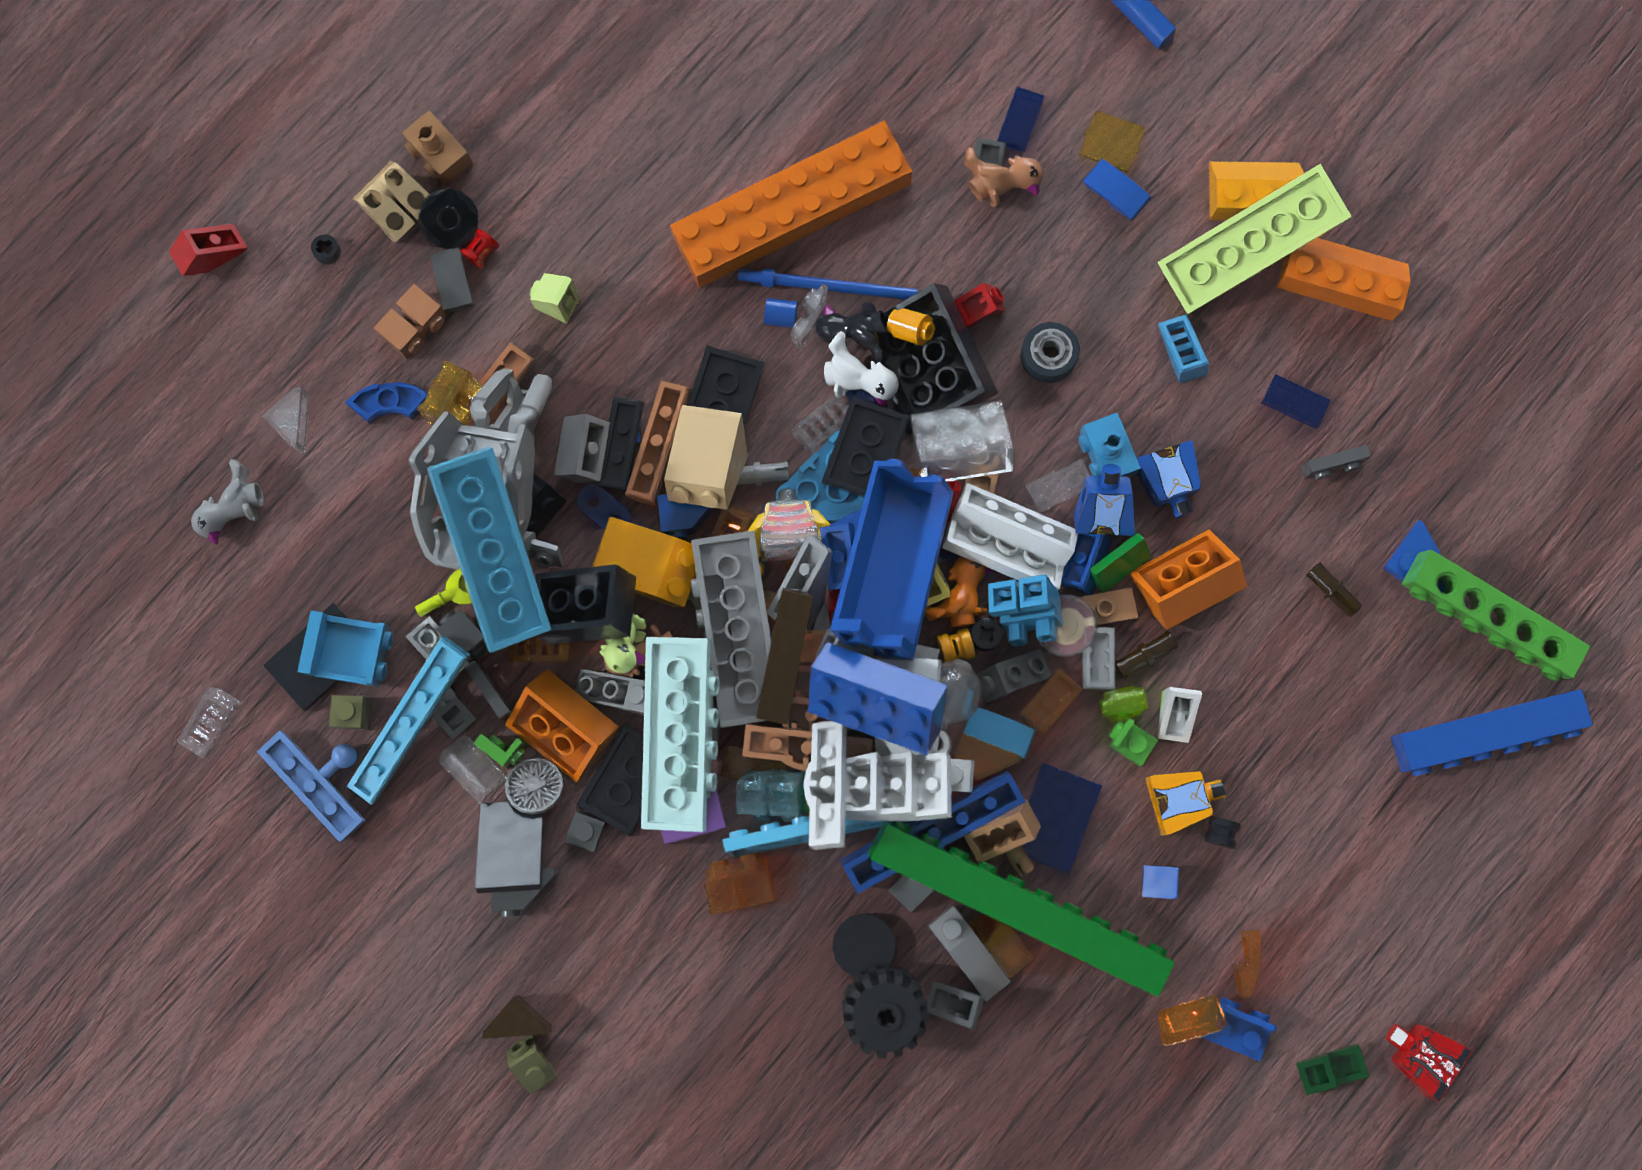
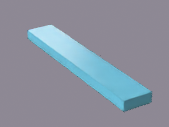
M446 636L441 637L347 785L348 788L372 805L377 802L469 658L470 654Z

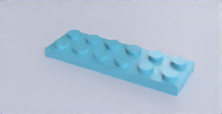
M487 447L428 467L427 470L487 649L492 653L551 630L493 448Z
M810 816L792 819V825L780 827L779 823L762 825L759 832L748 833V829L730 832V838L723 839L725 853L730 859L807 843L809 842ZM845 819V834L881 827L883 821Z

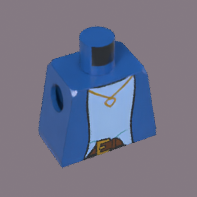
M1192 440L1137 457L1141 467L1137 476L1154 506L1158 507L1170 503L1175 518L1193 513L1188 497L1196 494L1201 489Z
M1106 464L1102 467L1101 476H1088L1085 478L1073 515L1076 533L1135 535L1131 482L1127 477H1120L1121 468L1119 466Z

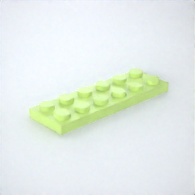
M1319 164L1157 263L1189 315L1349 220L1352 216L1322 165Z

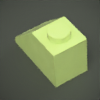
M544 273L541 280H537L530 291V300L535 309L566 324L580 300L573 280L567 276Z

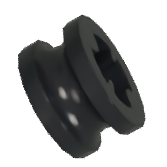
M319 235L311 244V252L321 264H332L340 257V246L331 235ZM322 245L330 246L332 251L327 254L322 252L320 247Z

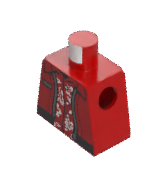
M1395 1024L1390 1028L1385 1037L1388 1042L1398 1048L1392 1057V1063L1427 1098L1440 1102L1473 1052L1471 1049L1418 1024H1415L1410 1032Z

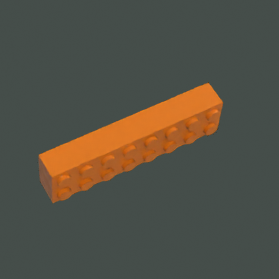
M884 120L671 224L672 236L698 287L701 288L911 185L912 170Z

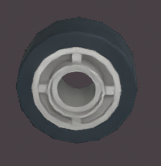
M1045 322L1038 324L1028 332L1021 347L1020 358L1023 368L1032 378L1040 382L1053 383L1061 381L1071 374L1079 359L1080 346L1077 336L1070 328L1057 322ZM1051 347L1056 350L1058 356L1053 358L1047 357L1042 349Z

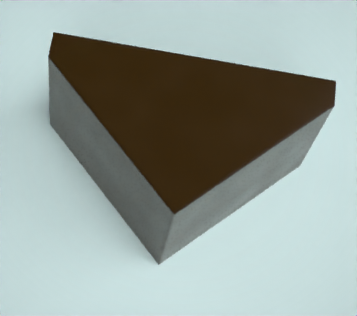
M517 995L507 1003L482 1033L483 1039L541 1035L552 1032V1025L521 996Z

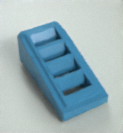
M1185 314L1158 323V328L1179 383L1205 376L1208 373L1209 362L1188 315ZM1182 328L1185 330V332L1173 336L1170 335V332ZM1184 340H1188V341H1189L1188 343L1175 346V343H1178V342H1181V341H1184ZM1190 351L1193 352V354L1181 358L1179 356Z

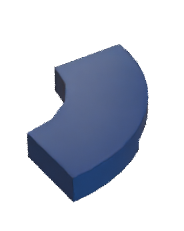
M396 382L370 385L355 393L345 403L371 424L377 418L388 414H399L413 420L432 397L416 386Z

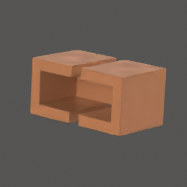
M415 284L396 302V305L418 326L416 328L413 327L391 308L373 328L382 339L406 359L411 354L415 355L422 349L424 337L431 332L438 331L444 324V318L447 316L442 307Z

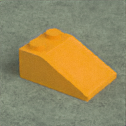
M609 517L592 567L617 564L636 576L635 593L671 607H685L691 589L690 579H694L696 575L692 543Z

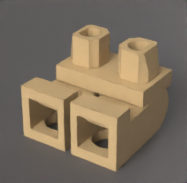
M390 161L352 199L378 224L392 242H397L415 224L414 221H418L420 205L429 193L401 166ZM395 201H397L400 204V206L406 211V213L395 203Z

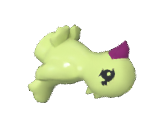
M633 613L630 637L604 639L607 645H601L602 650L600 654L604 657L607 667L613 672L619 674L627 673L636 665H642L646 661V657L636 651L633 646L634 642H643L646 636L645 632L636 630L646 628L645 619L640 618L637 614Z

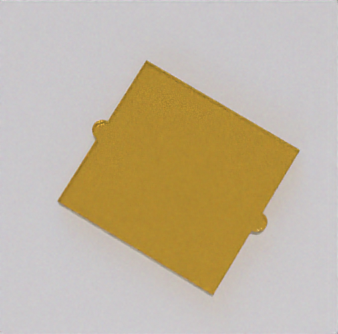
M1096 110L1089 129H1086L1084 132L1086 137L1079 156L1098 163L1103 158L1118 170L1128 173L1134 154L1139 152L1138 144L1144 127Z

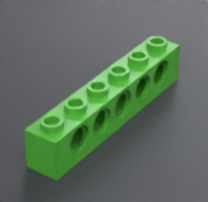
M1432 549L1417 554L1401 584L1410 590L1409 594L1421 601H1429L1436 605L1435 609L1439 613L1447 617L1454 616L1462 621V626L1474 633H1482L1489 637L1488 642L1500 649L1507 648L1515 653L1514 657L1518 661L1540 668L1542 670L1541 674L1548 679L1559 681L1560 679L1574 678L1590 648V645ZM1439 579H1441L1445 585L1443 593L1438 589L1437 586ZM1465 595H1467L1471 600V606L1469 609L1466 607L1464 603ZM1492 611H1494L1497 616L1496 624H1494L1491 620ZM1519 627L1523 631L1522 640H1520L1517 635V630ZM1545 643H1546V644L1548 645V647H1549V655H1548V656H1547V655L1545 654V652H1544V645H1545Z

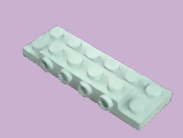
M646 637L641 829L706 831L707 798H711V792H715L717 788L716 773H711L712 760H716L718 755L717 741H712V728H717L719 721L718 710L713 709V696L718 695L720 687L719 678L714 677V670H710L711 638Z

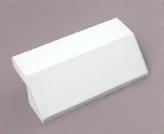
M966 483L947 526L942 548L1016 580L1046 574L1058 591L1061 585L1064 566L1075 552L1078 533L1072 527Z

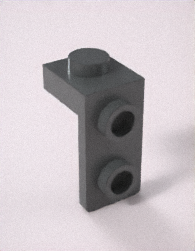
M1037 649L994 664L974 676L978 683L979 691L982 693L987 704L1013 691L1049 679L1052 675L1042 651Z

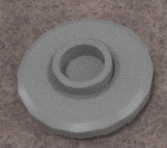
M541 758L526 759L520 762L509 772L505 782L506 797L512 807L522 813L531 815L544 813L554 807L561 798L564 789L563 776L557 766Z

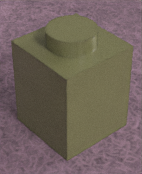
M332 695L329 726L336 729L370 731L372 699L364 696Z

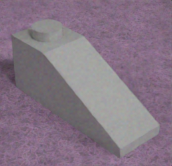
M812 534L807 535L767 611V614L776 621L782 588L814 594L807 630L811 629L824 605L833 553Z
M951 905L927 924L986 1002L1011 982L954 906Z

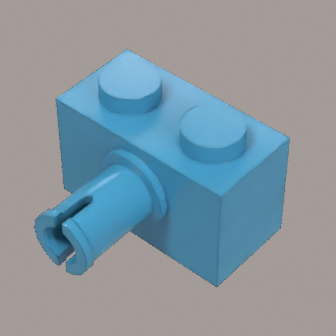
M1118 412L1083 425L1079 432L1078 442L1082 452H1088L1092 462L1089 464L1092 476H1101L1102 467L1106 464L1119 466L1121 468L1120 477L1129 478L1138 473L1141 467Z

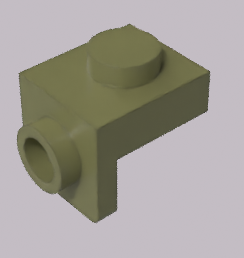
M533 1035L516 1041L506 1051L509 1069L529 1094H532L557 1077L555 1069L539 1050Z

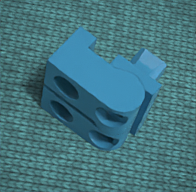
M1046 574L1020 578L1019 584L1015 579L988 584L989 613L993 617L1000 616V624L1006 630L1008 642L1012 646L1017 647L1028 644L1027 631L1036 630L1037 639L1040 642L1056 640L1057 627L1063 626L1061 601L1057 589Z

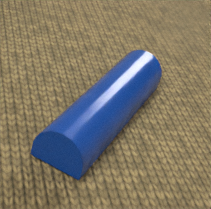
M1110 0L1158 50L1163 49L1174 39L1176 27L1150 0Z

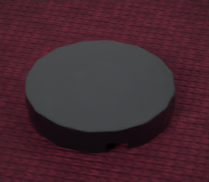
M450 188L438 189L427 195L420 205L418 212L419 228L424 237L437 247L445 249L461 248L472 240L478 229V209L473 200L461 191Z
M858 914L850 916L840 924L834 934L832 948L835 960L842 970L854 976L859 971L862 975L867 973V966L875 964L876 969H882L883 963L890 964L894 958L896 943L893 932L886 922L875 915Z

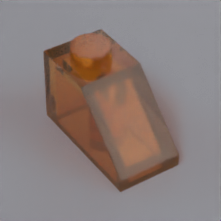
M962 733L952 759L973 760V780L978 781L1019 763L1022 756Z
M983 913L968 924L1007 977L1011 978L1035 959L1010 926Z

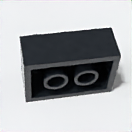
M617 564L536 573L535 581L551 630L535 637L548 644L630 637L636 576Z

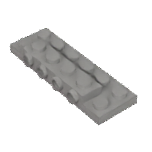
M754 531L691 540L696 569V578L690 579L693 598L699 597L701 606L700 610H695L698 629L704 628L705 638H711L710 670H714V677L719 678L720 684L719 693L715 696L720 728L766 721L757 719L756 716L771 646V636Z

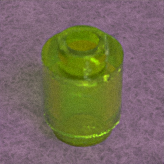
M1134 685L1107 691L1103 693L1104 699L1099 700L1103 717H1109L1112 723L1140 716L1143 711L1148 710V702L1142 686L1135 688Z

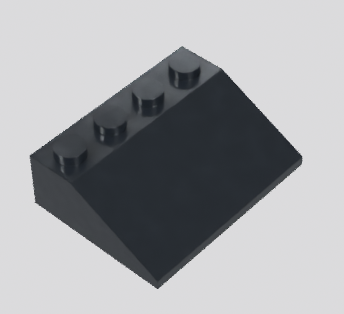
M933 283L885 312V315L889 318L893 310L905 308L931 316L935 326L933 337L924 345H917L895 338L892 333L883 335L885 346L891 353L883 366L893 371L898 378L899 387L892 399L899 413L910 416L906 427L909 435L966 411L998 393L948 286ZM870 349V352H871V354H872V356H873V358H874V360H875V356H874V354H873V351Z

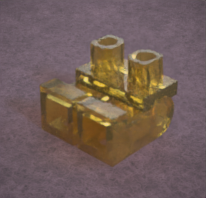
M444 360L439 376L432 381L425 401L418 406L417 410L425 421L432 425L435 424L444 411L450 412L461 425H467L471 414L469 410L461 407V405L468 408L471 399L483 385L475 380L468 370Z

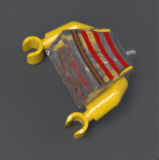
M782 489L778 492V501L766 503L764 513L756 517L748 531H754L758 559L761 556L762 562L790 560L796 558L808 534H812L821 541L820 528L828 527L830 523L818 510L811 509L809 500H797L795 490ZM759 562L760 572L762 576L764 574V566L761 562Z

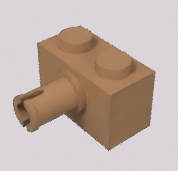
M430 110L402 132L407 141L404 147L415 160L420 157L426 163L423 168L434 181L439 178L447 186L473 164L468 152Z
M1025 799V803L964 835L978 863L980 860L986 861L1005 853L1015 871L1016 877H1020L1023 875L1022 871H1024V874H1027L1034 869V865L1031 863L1022 845L1035 840L1041 825L1027 799Z

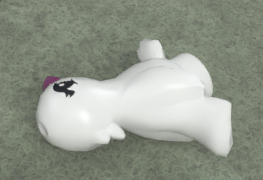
M840 331L829 344V348L834 356L832 361L825 363L824 376L826 383L829 386L835 385L834 392L838 398L845 396L848 390L863 389L876 399L879 406L885 407L888 399L893 397L898 390L899 383L896 374L884 367L880 362L875 364L871 361V369L866 368L860 360L849 353L846 348L845 333Z

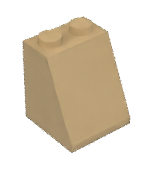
M682 405L664 478L668 501L706 506L708 508L728 509L748 457L742 413Z

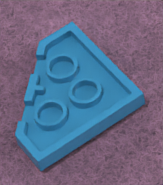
M837 430L826 444L815 452L787 482L776 490V503H781V498L788 499L794 497V502H796L794 503L795 506L805 504L804 501H807L810 512L811 509L818 510L829 523H834L862 509L863 497L822 484V479L840 430ZM805 508L791 512H776V516H794L807 512Z

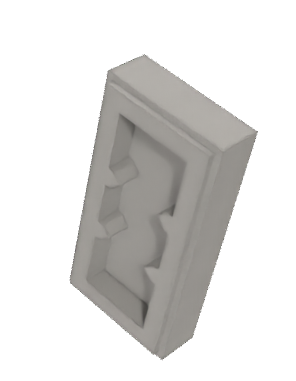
M1095 627L1091 641L1082 649V690H1115V628Z

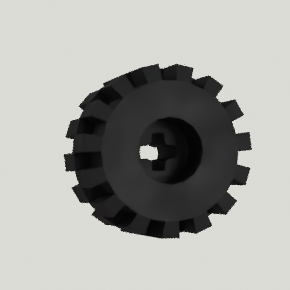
M883 963L882 969H876L875 964L867 966L868 972L863 975L860 971L853 976L854 983L852 985L847 984L844 991L845 1000H842V1010L846 1030L848 1029L852 1042L855 1045L859 1043L861 1051L868 1055L873 1050L876 1051L878 1058L886 1059L887 1052L894 1051L895 1058L904 1055L902 1048L906 1046L911 1050L918 1045L917 1036L924 1037L927 1030L925 1021H929V1011L925 996L919 982L915 977L911 978L906 969L900 967L899 970H895L893 965L889 963ZM887 1008L891 1009L892 1015L886 1014L884 1018H881L880 1011L885 1012Z

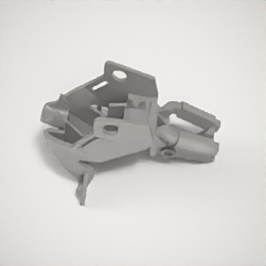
M501 369L496 371L471 399L470 414L474 419L475 426L461 425L450 412L444 411L412 452L409 463L415 473L410 508L412 525L425 557L435 566L461 569L444 517L437 515L432 519L439 503L427 468L487 447H492L528 559L534 558L535 562L543 567L555 566L563 568L564 560L559 546L536 540L534 532L526 531L532 508L535 458L534 429L552 391V379L549 376L537 374L529 390L520 389L518 382L514 379L513 370ZM507 392L506 407L496 422L489 426L490 417L488 413ZM429 446V453L426 460L424 461V453L426 448ZM424 477H425V483H424V490H423V497H422V503H421V496H422V489H423V482H424Z

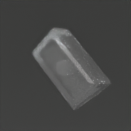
M464 734L442 751L439 762L480 804L490 797L506 781L507 777Z

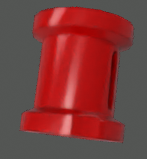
M478 229L476 231L477 236L467 249L460 251V254L471 264L482 269L485 259L493 249L497 250L500 245L485 231Z

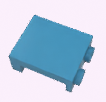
M311 610L297 672L314 677L379 688L380 681H384L387 673V663L384 662L386 651L391 649L394 639L391 626L380 622L377 624L331 616L323 612Z

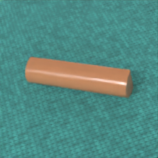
M665 381L660 382L625 492L628 498L640 503L656 505L657 496L665 477L682 405L687 406L692 391L689 387Z

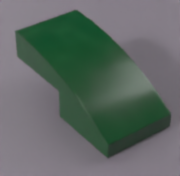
M1359 1043L1296 1062L1306 1095L1338 1088L1340 1084L1369 1077Z

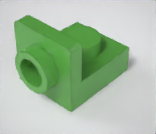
M1130 718L1126 719L1123 723L1118 721L1109 734L1112 741L1108 746L1141 767L1158 740L1134 724L1135 721Z
M480 734L473 743L507 769L511 764L516 766L526 753L523 750L526 743L519 738L513 742L507 751L504 750L507 744L494 734L489 738Z

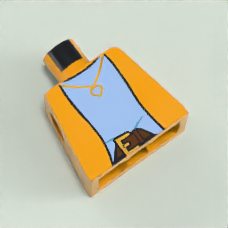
M1200 771L1153 775L1145 778L1161 836L1177 832L1213 815L1210 802L1226 797L1222 781L1216 780L1204 783Z

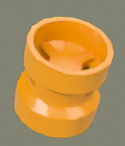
M968 628L960 629L953 635L945 633L937 636L940 653L945 665L953 664L959 658L967 660L975 657L974 645Z

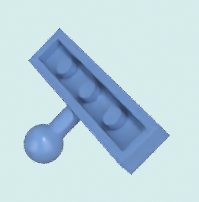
M279 730L257 751L340 843H343L366 822L361 814L328 780L340 768H348L355 763L357 752L352 745L347 743L337 745L331 753V760L320 770L282 730Z

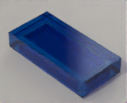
M1017 86L997 141L1005 142L1007 147L1025 153L1045 96Z
M1275 374L1261 404L1317 429L1331 400Z

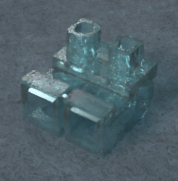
M749 768L736 783L737 814H753L754 820H769L772 816H782V820L785 822H792V819L801 817L803 805L806 802L804 792L806 771L789 773L785 770L771 769L759 772L754 768Z

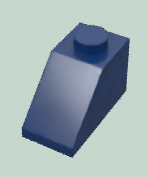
M667 495L657 496L661 532L682 540L687 539L688 534H694L714 510V508L668 501Z

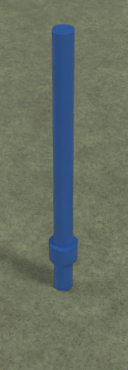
M763 268V271L739 269L738 281L761 283L763 287L772 288L774 285L902 300L910 298L918 290L775 273L774 269Z

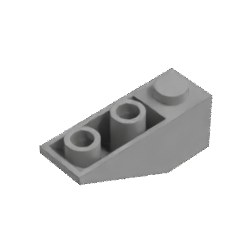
M580 669L575 691L589 703L644 715V680Z

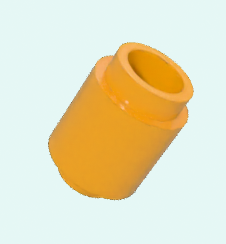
M905 308L895 309L891 312L887 321V330L895 338L917 345H924L934 335L935 326L932 318L926 314Z

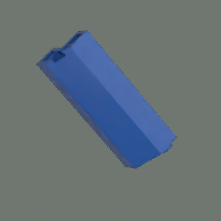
M898 459L874 461L830 631L843 644L856 648L858 643L874 649L873 655L883 659H914L954 493L943 477L935 474H929L926 477H914L904 462Z

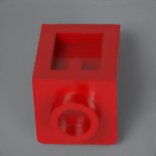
M986 283L980 284L954 300L967 328L973 327L995 313L1002 314L1005 312L1002 304L1005 302L1003 294L997 286L993 287V285Z

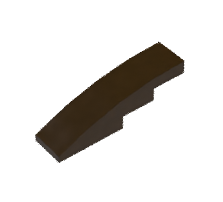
M782 588L756 716L757 719L782 724L788 723L814 594Z

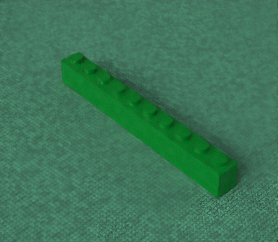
M883 821L867 854L871 860L1159 997L1175 963L1166 956L1168 950L1153 942H1150L1147 947L1138 942L1139 936L1123 928L1118 933L1110 929L1112 923L1099 916L1094 915L1091 920L1081 915L1083 909L1066 901L1064 906L1053 901L1054 895L1043 889L1037 888L1036 892L1025 888L1026 882L1016 876L1009 874L1006 879L996 874L998 868L980 860L977 865L967 860L969 854L953 846L950 851L939 847L940 840L926 833H923L921 837L910 833L912 827L901 821H893L892 823Z

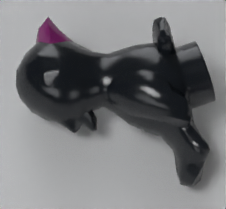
M865 302L862 304V312L847 317L834 311L828 303L826 304L824 313L816 324L817 335L822 341L830 344L836 334L842 331L845 333V340L850 338L856 343L870 348L875 356L876 364L880 362L884 365L891 354L885 346L883 335L889 333L887 330L888 318L882 310L876 311L875 305Z

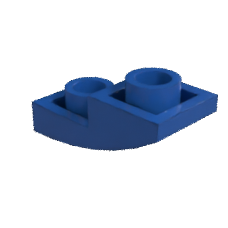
M1103 158L1083 180L1088 189L1105 199L1111 208L1131 221L1135 219L1152 199L1139 185Z

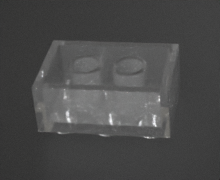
M1001 401L910 415L911 439L920 477L935 474L943 477L945 481L1013 471V444Z

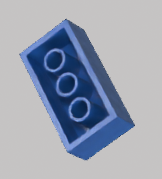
M827 642L811 666L808 712L927 756L942 729L948 685Z

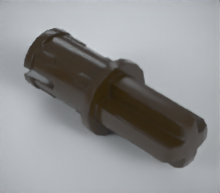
M1321 562L1317 563L1305 575L1325 594V599L1329 597L1347 616L1351 617L1360 610L1361 603L1342 585L1344 581H1338Z

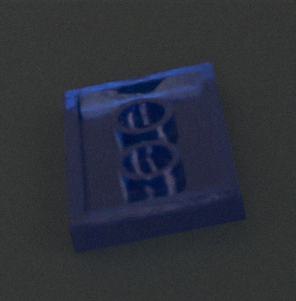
M1042 763L1028 800L1041 825L1035 840L1022 845L1029 859L1070 874L1102 785Z

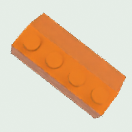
M1317 238L1284 258L1276 288L1393 321L1404 309L1411 281L1409 264Z

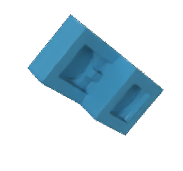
M974 706L963 735L993 746L997 750L1026 759L1037 730Z

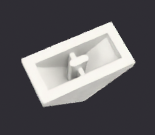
M1169 687L1162 691L1158 739L1189 743L1202 691Z

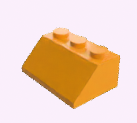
M1210 161V220H1228L1301 176L1304 172L1300 163Z

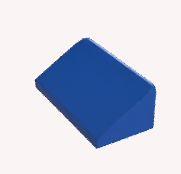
M1078 533L1075 552L1063 569L1061 586L1086 595H1093L1096 584L1089 569L1107 556L1112 540L1105 534Z

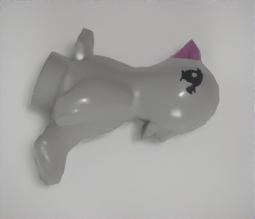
M236 459L229 461L232 471L231 482L223 491L218 503H214L212 497L208 501L203 500L201 506L193 513L191 518L193 530L218 545L220 533L227 522L246 516L249 520L257 521L259 520V512L256 507L263 506L264 504L260 485L257 482L250 484L247 481L249 469Z

